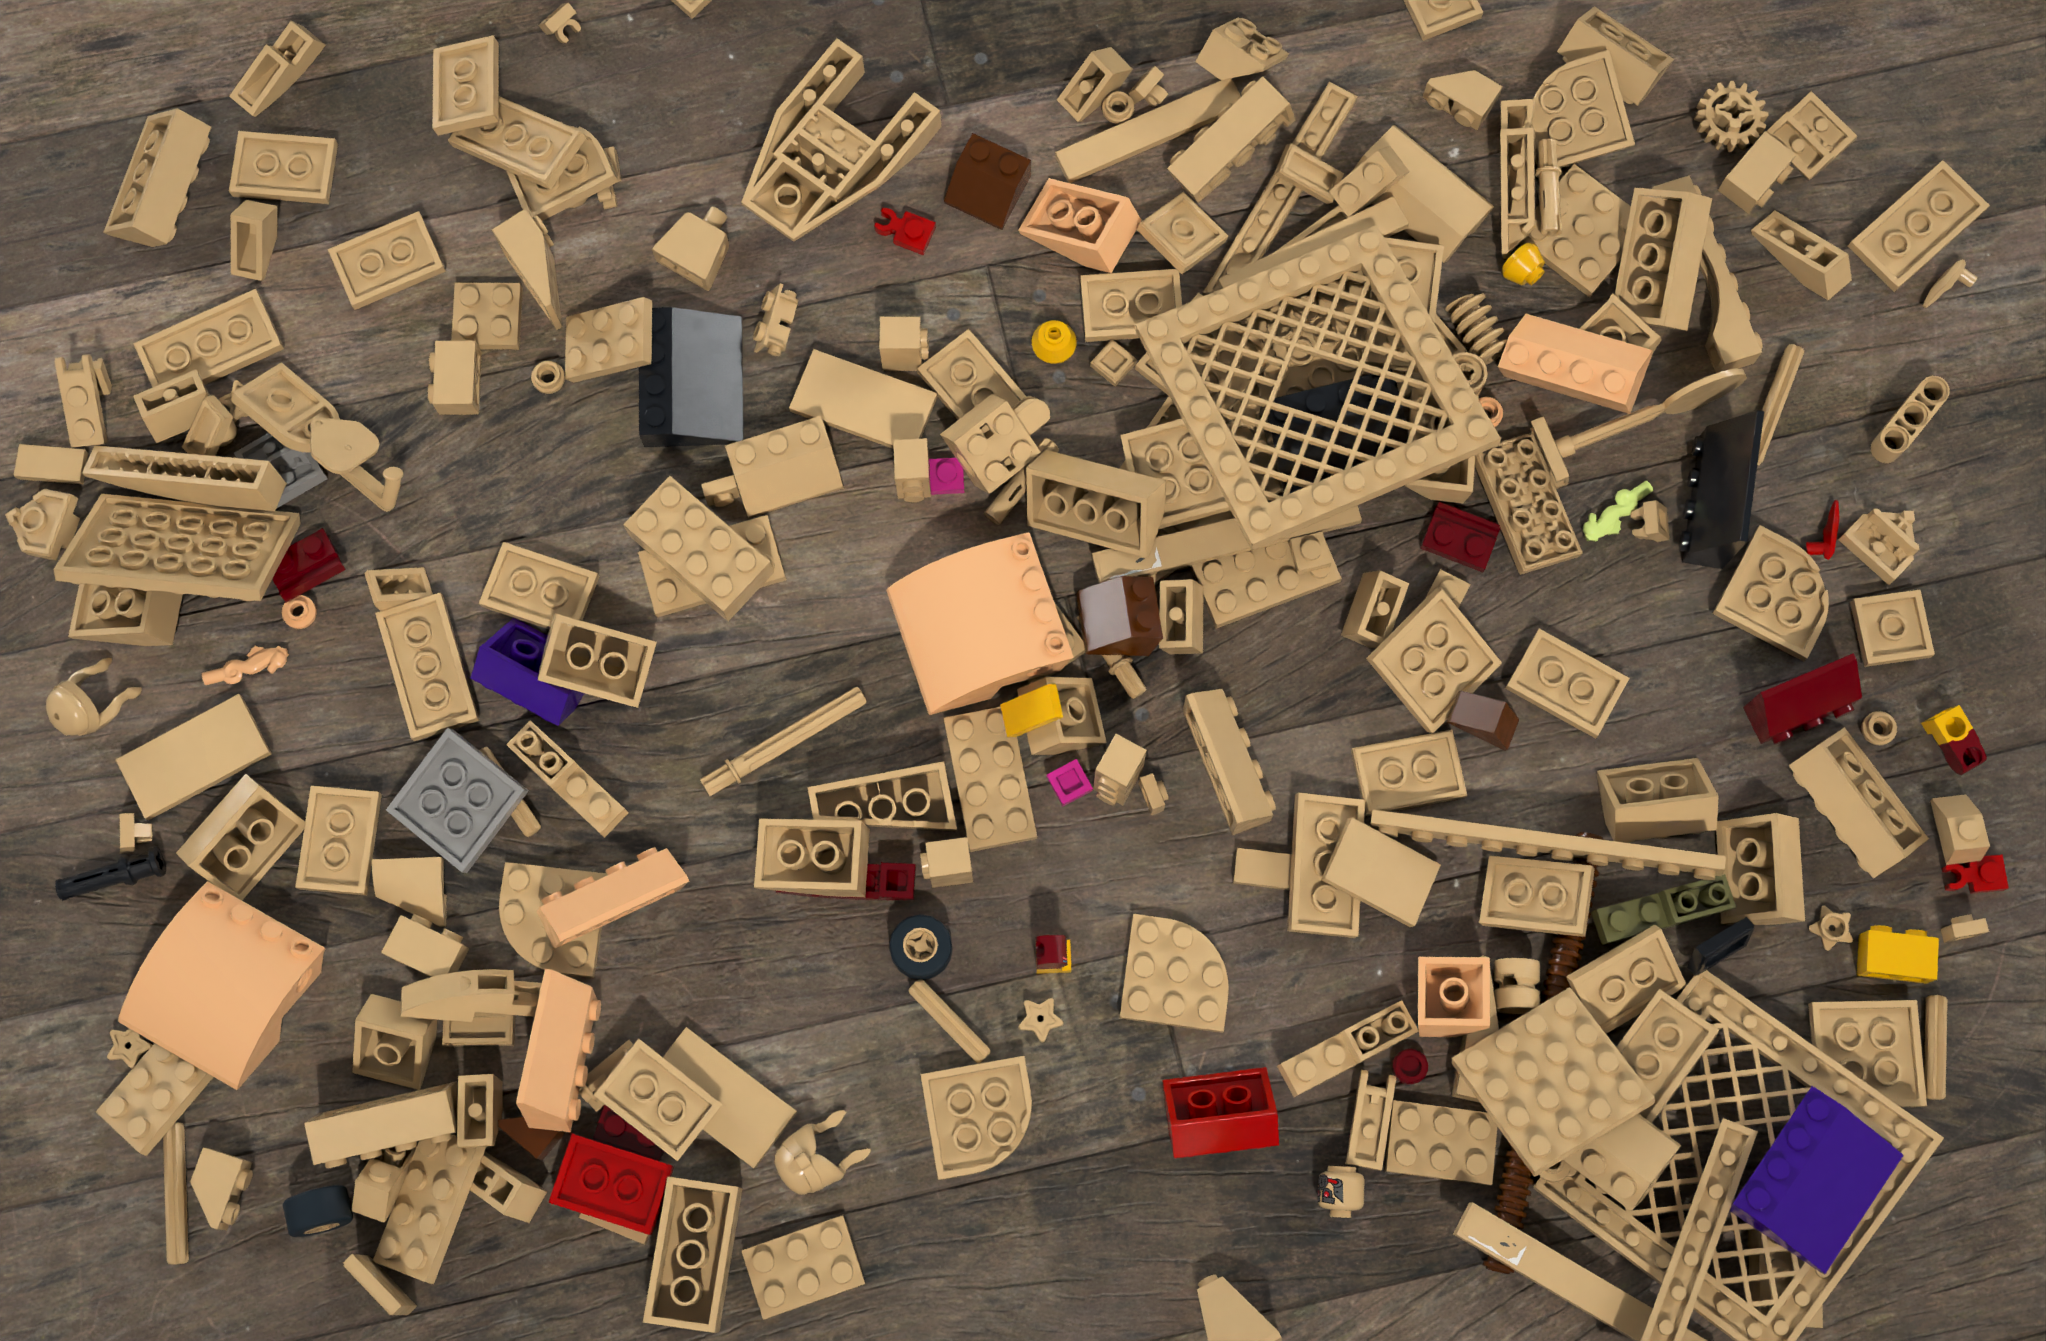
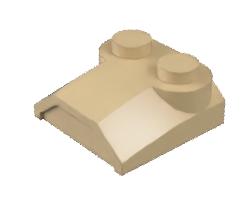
M1614 294L1579 328L1651 349L1653 353L1662 341L1655 331Z

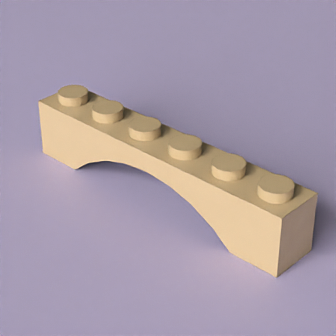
M1690 175L1652 187V189L1683 191L1701 195L1699 187L1693 185ZM1709 215L1699 268L1706 279L1712 309L1710 332L1705 347L1715 372L1718 373L1754 364L1761 355L1763 346L1760 335L1752 329L1749 321V308L1745 302H1741L1737 292V279L1732 272L1729 273L1725 263V250L1715 239L1713 234L1714 225Z

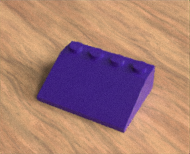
M1811 1086L1733 1202L1729 1211L1825 1275L1904 1155L1843 1105Z

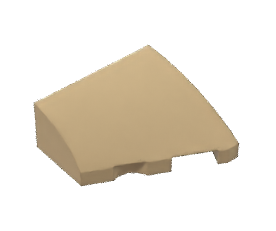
M442 857L372 859L373 885L377 898L398 906L411 914H416L439 927H446L447 895L444 894V859Z

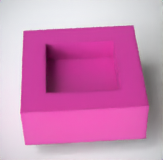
M956 458L929 459L931 495L965 493L963 468Z
M1077 759L1046 775L1062 807L1093 791Z

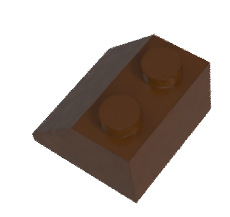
M972 133L957 161L944 203L1003 230L1031 177V160Z
M1120 576L1078 590L1076 593L1085 654L1149 656L1163 639L1153 577Z

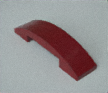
M881 862V865L867 864L865 897H836L776 891V893L851 900H914L916 864Z

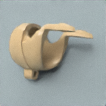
M104 658L93 666L77 670L67 681H62L56 685L46 700L47 715L53 726L66 736L86 735L96 732L111 722L119 713L121 705L126 700L139 696L142 688L129 687L125 689L124 692L113 699L103 712L98 714L93 702L80 686L89 676L108 669L112 663V658Z
M846 1111L834 1112L821 1123L802 1126L789 1136L776 1151L774 1163L777 1172L790 1190L799 1195L819 1191L841 1180L850 1165L864 1160L869 1155L871 1150L868 1148L856 1150L836 1166L824 1156L815 1154V1134H820L831 1127H836L842 1121Z

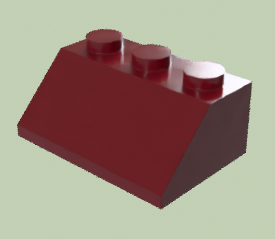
M1854 653L1760 692L1746 704L1743 709L1760 743L1763 744L1772 740L1774 745L1792 738L1793 734L1791 731L1803 727L1804 731L1807 732L1824 724L1822 718L1833 714L1835 719L1853 712L1855 710L1853 705L1862 699L1857 659Z

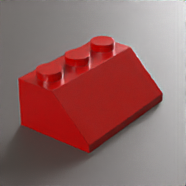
M1266 1067L1162 1080L1169 1136L1174 1158L1279 1146L1278 1113Z

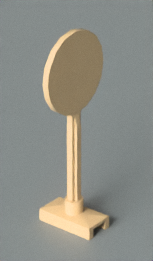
M1738 368L1718 372L1680 389L1659 405L1644 407L1631 414L1624 415L1571 437L1567 435L1555 440L1544 416L1531 421L1532 428H1530L1531 433L1533 432L1555 488L1558 489L1568 485L1569 473L1563 458L1575 454V450L1649 422L1662 413L1677 414L1706 405L1732 392L1743 384L1747 377L1744 370Z

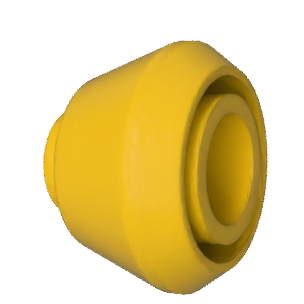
M1525 243L1519 247L1504 263L1502 267L1503 277L1521 286L1526 283L1530 285L1536 283L1545 273L1542 269L1545 262L1538 246L1533 243Z
M1057 320L1044 322L1033 333V351L1044 362L1051 364L1062 363L1068 360L1076 349V335L1073 329L1064 322Z

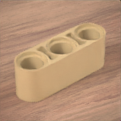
M1939 376L1926 377L1911 392L1874 438L1871 444V453L1877 461L1881 463L1894 462L1911 445L1947 400L1950 388L1943 378ZM1924 390L1931 392L1935 400L1928 399L1924 394ZM1904 414L1912 416L1916 425L1908 423L1905 420ZM1885 439L1892 440L1896 445V449L1889 448L1885 443Z

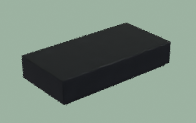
M1745 917L1698 945L1694 949L1687 968L1695 976L1699 975L1747 946L1755 925Z

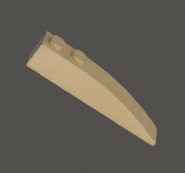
M97 445L94 446L82 472L88 478L152 495L214 506L265 511L276 510L287 484L270 461Z

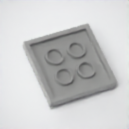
M447 728L387 807L386 811L459 871L468 873L529 790L455 730Z

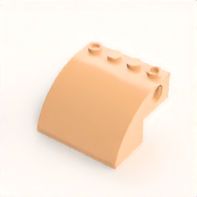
M1029 532L984 543L946 556L908 574L886 590L929 715L992 699L1002 686L1059 672L1074 658Z
M207 881L176 914L150 950L130 986L122 1005L118 1022L238 1090L280 1041L283 1016L321 974L325 947Z

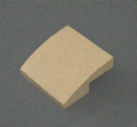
M1812 91L1766 131L1796 154L1791 164L1808 180L1823 170L1857 139V135Z

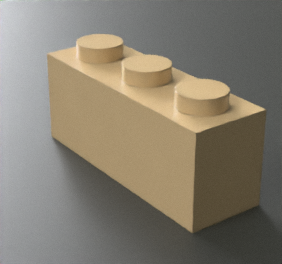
M1115 734L1095 770L1093 790L1098 792L1096 796L1109 805L1114 806L1117 802L1123 806L1143 771L1147 750Z

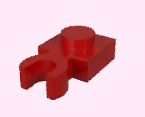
M882 208L881 216L889 219L890 223L887 225L875 223V231L882 236L894 234L893 243L895 245L924 256L936 229V222L905 211L901 219L896 216L893 210Z
M2003 854L1984 856L1981 861L1966 862L1965 868L1960 864H1949L1941 868L1942 872H1953L1957 877L1956 883L1944 886L1947 891H1956L1966 884L1969 885L1970 894L2009 889Z

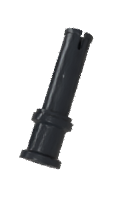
M157 846L149 848V852L132 857L126 854L121 856L117 863L67 878L57 879L55 881V888L59 899L65 901L72 897L123 882L126 885H134L142 878L153 875L157 877L164 876L166 874V865L160 849Z

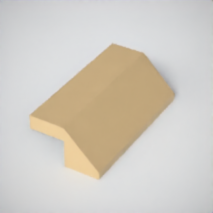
M1393 125L1362 156L1354 169L1377 150L1388 146L1393 149L1410 172L1372 204L1376 205L1394 196L1409 223L1408 228L1404 230L1418 242L1443 245L1442 262L1445 263L1451 258L1464 239L1477 230L1494 206L1396 125Z

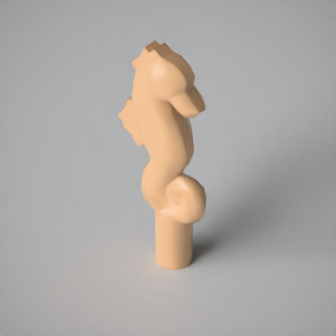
M255 645L247 654V660H230L225 663L223 668L202 672L203 682L205 685L225 681L227 684H236L242 679L243 673L255 674L266 667L273 674L278 668L286 664L287 657L289 656L288 650L280 646L264 649Z

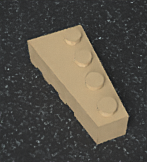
M1263 76L1257 82L1253 80L1246 85L1241 92L1242 97L1233 105L1231 103L1227 104L1217 115L1218 120L1210 128L1208 126L1202 128L1193 139L1195 142L1186 151L1184 149L1178 151L1170 160L1171 165L1167 169L1171 176L1197 203L1230 176V167L1233 165L1235 167L1243 166L1250 160L1256 145L1263 143L1267 145L1276 138L1275 132L1282 123L1289 127L1296 121L1290 103Z
M944 761L807 787L813 820L862 821L866 826L957 831Z

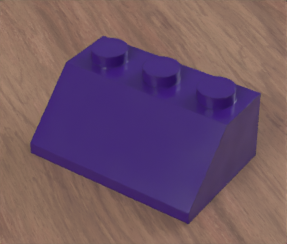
M512 618L479 647L470 678L482 684L485 688L493 690L511 700L516 705L522 706L544 720L559 726L574 712L585 693L537 680L548 636L516 618Z

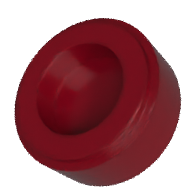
M1405 1049L1394 1057L1392 1072L1399 1082L1406 1085H1414L1422 1081L1427 1075L1428 1062L1420 1051Z

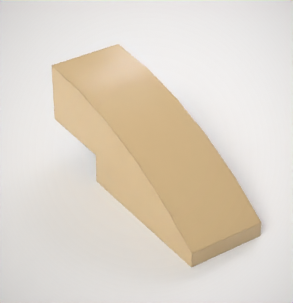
M290 21L273 46L267 44L264 46L229 97L252 116L256 117L298 80L326 45L304 26Z

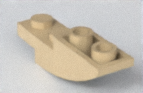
M531 720L506 744L604 838L628 814V811L592 779Z
M469 970L438 975L402 987L401 1017L473 1022L475 1012L535 1017L542 983L514 981V970Z
M1401 1000L1288 1059L1277 1067L1293 1097H1296L1419 1032Z

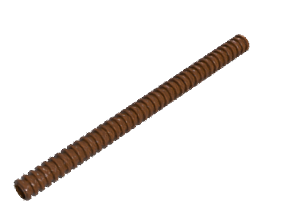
M1580 832L1575 835L1578 837L1605 840L1603 839V837L1599 835L1587 832ZM1573 857V864L1592 865L1587 863V858ZM1592 865L1595 869L1592 889L1597 887L1595 877H1598L1600 873L1597 870V867H1600L1598 865ZM1592 891L1591 898H1594L1595 892ZM1591 901L1589 909L1593 906V903ZM1557 934V937L1553 938L1552 943L1555 945V948L1550 949V954L1553 957L1548 959L1550 969H1547L1545 973L1548 976V980L1543 982L1546 989L1541 991V996L1544 999L1540 1001V1005L1567 988H1571L1566 976L1579 969L1580 966L1577 964V961H1580L1582 958L1579 950H1583L1584 945L1581 941L1586 939V936ZM1511 1146V1151L1506 1153L1509 1161L1504 1163V1167L1507 1170L1501 1176L1504 1179V1184L1499 1185V1189L1502 1190L1501 1195H1497V1200L1500 1201L1499 1206H1495L1494 1210L1497 1212L1498 1218L1520 1230L1524 1229V1224L1521 1223L1522 1218H1526L1527 1215L1524 1212V1207L1529 1206L1526 1198L1531 1196V1191L1528 1188L1529 1185H1533L1534 1181L1531 1179L1532 1173ZM1487 1255V1261H1483L1482 1265L1486 1269L1504 1274L1514 1273L1513 1269Z

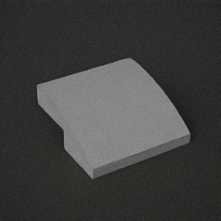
M269 433L234 452L236 458L270 461L287 484L277 508L328 479L320 464L311 456V452L292 450L284 446Z

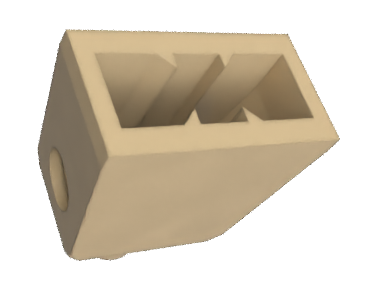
M711 206L703 219L690 212L685 213L653 247L652 251L656 262L709 291L729 248L727 234L720 230L727 219L726 214Z

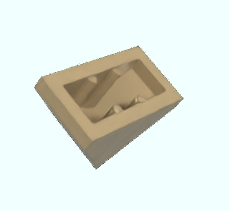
M424 567L367 570L364 573L373 603L380 611L433 595Z

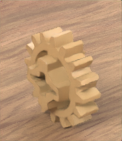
M1730 81L1727 88H1724L1721 82L1717 83L1714 91L1711 89L1706 90L1703 96L1704 99H1700L1696 107L1699 111H1697L1694 120L1701 122L1697 132L1707 133L1704 140L1706 143L1715 140V149L1717 150L1724 144L1727 145L1728 152H1732L1736 145L1743 151L1749 142L1754 144L1758 140L1759 134H1762L1767 126L1764 122L1768 117V112L1761 111L1766 102L1765 100L1756 101L1757 90L1751 93L1746 92V83L1740 89L1736 88L1734 81ZM1723 100V104H1716L1715 107H1712L1718 101ZM1747 126H1751L1748 130L1739 133L1740 129H1746Z

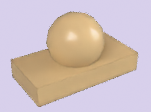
M214 395L204 397L185 438L182 448L188 454L216 456L219 447L231 444L236 437L237 427L233 416Z

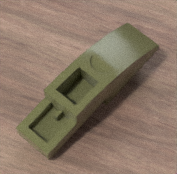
M1724 874L1716 876L1715 880H1701L1666 889L1649 896L1599 908L1591 913L1601 944L1605 945L1624 939H1631L1653 925H1657L1662 930L1734 909L1736 904Z

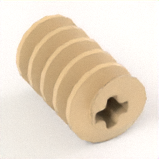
M1485 294L1465 295L1447 305L1445 310L1448 313H1452L1450 317L1452 323L1459 324L1456 331L1458 335H1465L1462 342L1464 346L1471 347L1468 352L1476 354L1483 360L1485 365H1488L1502 356L1508 339L1498 340V337L1504 332L1503 327L1492 329V326L1498 321L1497 316L1486 318L1485 315L1492 309L1491 305H1479L1486 298Z

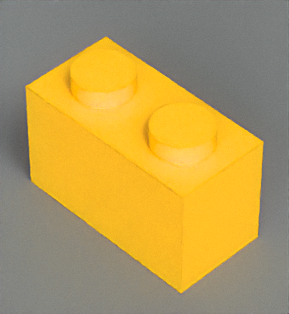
M1870 926V930L1858 936L1857 976L1924 984L1937 980L1939 938L1928 937L1927 931L1909 929L1905 930V934L1893 933L1892 927Z

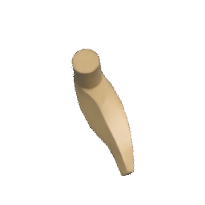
M1959 260L1954 263L1936 281L1924 301V308L1930 306L1945 291L1951 289L1957 280L1969 288L1976 282L1977 276L1965 269V260Z

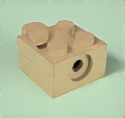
M991 394L940 435L973 484L990 494L1041 454L1030 435L1049 421L1050 410L1044 401L1032 396H1026L1011 408L1007 400Z

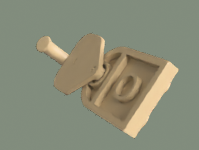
M282 362L233 392L231 402L284 446L299 452H311V456L325 469L332 473L340 474L383 511L388 512L395 507L403 471L398 467L385 469L383 471V477L385 478L384 486L360 466L378 452L379 440L376 435L360 422L341 420L332 404Z

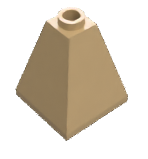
M1214 1274L1198 1283L1199 1289H1197L1208 1341H1282L1279 1331L1223 1276L1218 1278Z

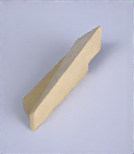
M1534 99L1501 101V240L1503 259H1508L1511 252L1535 229L1534 127L1531 128Z

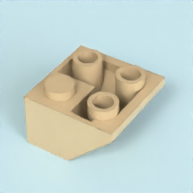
M1238 17L1213 29L1195 62L1218 79L1224 80L1263 72L1285 60L1289 53L1282 49L1281 43L1276 39L1265 37L1258 32L1256 26L1251 21Z

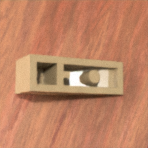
M1774 210L1751 230L1752 235L1803 286L1826 300L1831 299L1852 281L1848 253Z
M487 1152L483 1154L470 1188L473 1193L503 1215L530 1223L547 1194L545 1189Z

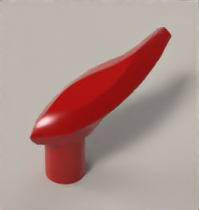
M1837 500L1831 506L1827 524L1823 529V542H1806V552L1809 555H1824V558L1827 560L1833 556L1840 517L1839 502Z

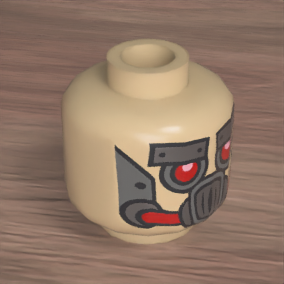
M1328 1166V1171H1324L1319 1175V1206L1329 1209L1330 1217L1351 1218V1211L1360 1210L1364 1205L1365 1179L1363 1175L1356 1173V1167Z

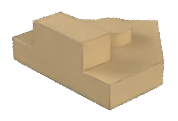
M43 489L33 496V500L21 508L15 507L6 513L5 516L18 537L17 542L21 551L27 555L56 561L60 549H67L74 538L80 518L73 514L78 498L72 494Z

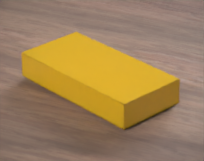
M1056 684L1044 685L1000 704L1007 737L1020 736L1063 718Z

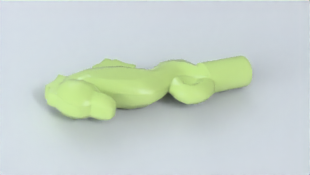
M1645 480L1631 491L1628 489L1618 491L1615 495L1617 505L1606 507L1597 522L1596 514L1590 513L1588 521L1583 524L1584 538L1587 541L1596 542L1598 538L1607 534H1619L1622 522L1619 520V517L1629 516L1632 511L1637 509L1638 501L1653 492L1651 484Z

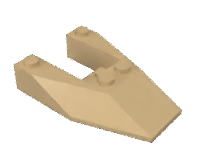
M838 38L835 39L776 110L741 201L744 207L793 242L882 186L918 155L941 128L940 110L915 92L875 140H872L834 113L835 108L865 73L863 56Z

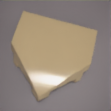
M1873 509L1870 513L1863 514L1838 539L1888 585L1914 560L1913 555L1920 550L1919 544L1914 540L1912 523L1915 521L1914 511L1904 510L1902 513L1881 512L1879 509Z

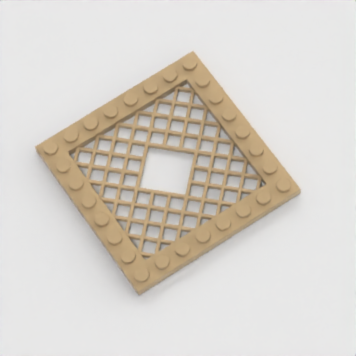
M1377 225L1135 324L1138 337L1251 550L1500 445L1501 437ZM1361 270L1364 276L1356 274L1355 272ZM1342 278L1338 286V289L1325 286L1328 283H1331L1335 280ZM1347 279L1364 284L1360 296L1343 291ZM1369 287L1372 288L1379 302L1365 298ZM1311 291L1307 302L1294 298ZM1317 291L1335 296L1330 309L1313 304ZM1340 298L1357 303L1352 316L1335 311ZM1281 303L1277 314L1264 311ZM1287 304L1304 309L1300 321L1283 316ZM1362 305L1380 310L1375 323L1358 318ZM1309 311L1327 316L1322 328L1305 323ZM1384 313L1387 314L1394 328L1381 325ZM1251 316L1247 327L1234 323ZM1257 316L1274 321L1269 334L1252 329ZM1332 318L1349 322L1345 335L1328 330ZM1280 323L1297 328L1292 341L1275 336ZM1354 325L1372 330L1368 342L1350 337ZM1220 329L1217 339L1203 336ZM1227 329L1244 334L1239 347L1222 342ZM1302 330L1319 335L1315 348L1297 343ZM1377 331L1395 337L1391 349L1373 344ZM1249 336L1266 341L1262 353L1245 349ZM1325 337L1342 342L1337 355L1320 350ZM1400 339L1410 355L1396 351ZM1190 341L1189 346L1186 350L1183 344ZM1196 342L1213 346L1209 359L1192 354ZM1272 343L1289 348L1284 361L1267 356ZM1347 344L1365 349L1360 362L1342 357ZM1219 348L1236 353L1231 366L1214 361ZM1294 350L1357 369L1337 422L1274 402ZM1370 351L1388 356L1383 369L1365 364ZM1241 355L1258 360L1254 373L1237 368ZM1393 358L1410 363L1406 376L1388 371ZM1264 362L1281 367L1277 380L1259 375ZM1194 363L1205 366L1202 376H1200ZM1415 365L1425 382L1411 378ZM1211 368L1228 373L1223 386L1206 381ZM1362 371L1380 376L1375 389L1358 384ZM1233 375L1251 380L1246 393L1229 388ZM1385 378L1403 383L1398 396L1380 391ZM1256 382L1273 387L1269 400L1251 395ZM1408 385L1426 390L1421 403L1403 398ZM1208 389L1220 393L1216 404ZM1355 391L1372 396L1368 409L1350 404ZM1431 393L1441 409L1426 405ZM1225 395L1243 400L1238 413L1221 408ZM1377 398L1395 403L1391 416L1373 411ZM1248 402L1265 407L1261 420L1243 415ZM1400 405L1418 410L1414 424L1396 418ZM1271 409L1288 414L1283 428L1266 423ZM1347 411L1365 416L1360 429L1342 424ZM1424 412L1441 417L1437 431L1419 425ZM1223 417L1235 420L1231 431ZM1293 417L1311 422L1306 435L1289 430ZM1370 418L1388 423L1383 436L1365 431ZM1446 420H1447V421L1449 422L1450 426L1444 428V425H1445ZM1240 422L1258 427L1252 441L1235 435ZM1316 424L1334 429L1329 442L1312 437ZM1393 425L1411 430L1406 444L1388 438ZM1263 429L1280 434L1275 448L1258 443ZM1339 431L1357 436L1353 449L1335 444ZM1416 432L1426 435L1425 437L1413 441ZM1285 437L1303 442L1299 455L1281 450ZM1362 438L1380 443L1375 457L1358 452ZM1237 444L1249 447L1246 458H1244ZM1308 444L1326 449L1322 462L1304 457ZM1385 445L1396 448L1392 451L1382 454ZM1255 450L1272 455L1268 468L1250 463ZM1332 451L1349 456L1345 470L1327 465ZM1278 457L1295 462L1290 476L1273 470ZM1354 459L1365 461L1352 467ZM1301 464L1318 469L1314 483L1296 478ZM1252 471L1265 475L1261 486H1259ZM1324 472L1334 474L1333 476L1321 480ZM1270 477L1287 482L1283 496L1265 491ZM1293 485L1303 487L1300 490L1290 493Z
M1706 970L1699 975H1694L1676 1000L1707 1021L1710 1018L1715 1021L1716 1024L1711 1025L1719 1030H1723L1725 1047L1707 1049L1701 1056L1705 1075L1686 1077L1681 1084L1684 1102L1666 1104L1660 1112L1663 1127L1661 1131L1668 1136L1690 1133L1693 1152L1674 1155L1669 1162L1672 1180L1655 1182L1648 1192L1651 1208L1630 1211L1625 1207V1210H1623L1603 1195L1607 1194L1597 1185L1594 1188L1585 1181L1587 1178L1572 1166L1565 1179L1559 1182H1548L1540 1177L1533 1189L1662 1285L1675 1250L1673 1246L1663 1239L1677 1238L1681 1234L1685 1223L1683 1211L1689 1210L1691 1204L1682 1205L1679 1186L1699 1184L1703 1173L1695 1133L1719 1130L1721 1123L1719 1122L1716 1105L1736 1103L1739 1121L1735 1122L1745 1127L1766 1124L1771 1147L1775 1141L1772 1124L1788 1122L1796 1110L1793 1096L1807 1094L1811 1086L1817 1088L1847 1108L1904 1156L1825 1275L1806 1262L1799 1269L1798 1258L1791 1252L1793 1271L1774 1273L1770 1253L1788 1250L1782 1246L1769 1247L1767 1236L1761 1232L1763 1248L1743 1250L1739 1230L1755 1228L1748 1223L1738 1224L1737 1216L1730 1212L1732 1225L1723 1226L1722 1232H1734L1737 1251L1717 1253L1715 1248L1711 1259L1715 1278L1706 1273L1693 1309L1734 1341H1796L1944 1137ZM1729 1032L1747 1045L1731 1046ZM1752 1051L1755 1069L1736 1071L1733 1053ZM1727 1054L1730 1072L1711 1074L1707 1056ZM1759 1054L1776 1066L1761 1068ZM1782 1072L1785 1090L1766 1093L1763 1074ZM1757 1075L1760 1093L1741 1096L1737 1077ZM1789 1075L1807 1088L1791 1089ZM1731 1078L1735 1096L1715 1099L1712 1080ZM1706 1081L1709 1099L1690 1102L1687 1083ZM1787 1097L1790 1115L1771 1117L1767 1099ZM1761 1100L1765 1118L1745 1120L1742 1102ZM1711 1106L1714 1124L1694 1126L1691 1108ZM1685 1109L1688 1127L1669 1129L1666 1111ZM1694 1158L1697 1177L1677 1179L1674 1161ZM1560 1162L1550 1167V1169H1557L1560 1166ZM1673 1186L1676 1206L1656 1208L1653 1189ZM1677 1212L1681 1231L1661 1233L1658 1214ZM1652 1215L1655 1233L1634 1217ZM1764 1254L1767 1274L1747 1276L1744 1256ZM1738 1257L1741 1276L1721 1279L1718 1259ZM1794 1277L1778 1299L1775 1279ZM1769 1280L1772 1299L1752 1302L1749 1282ZM1743 1282L1746 1301L1724 1284ZM1773 1306L1766 1316L1755 1309V1307Z

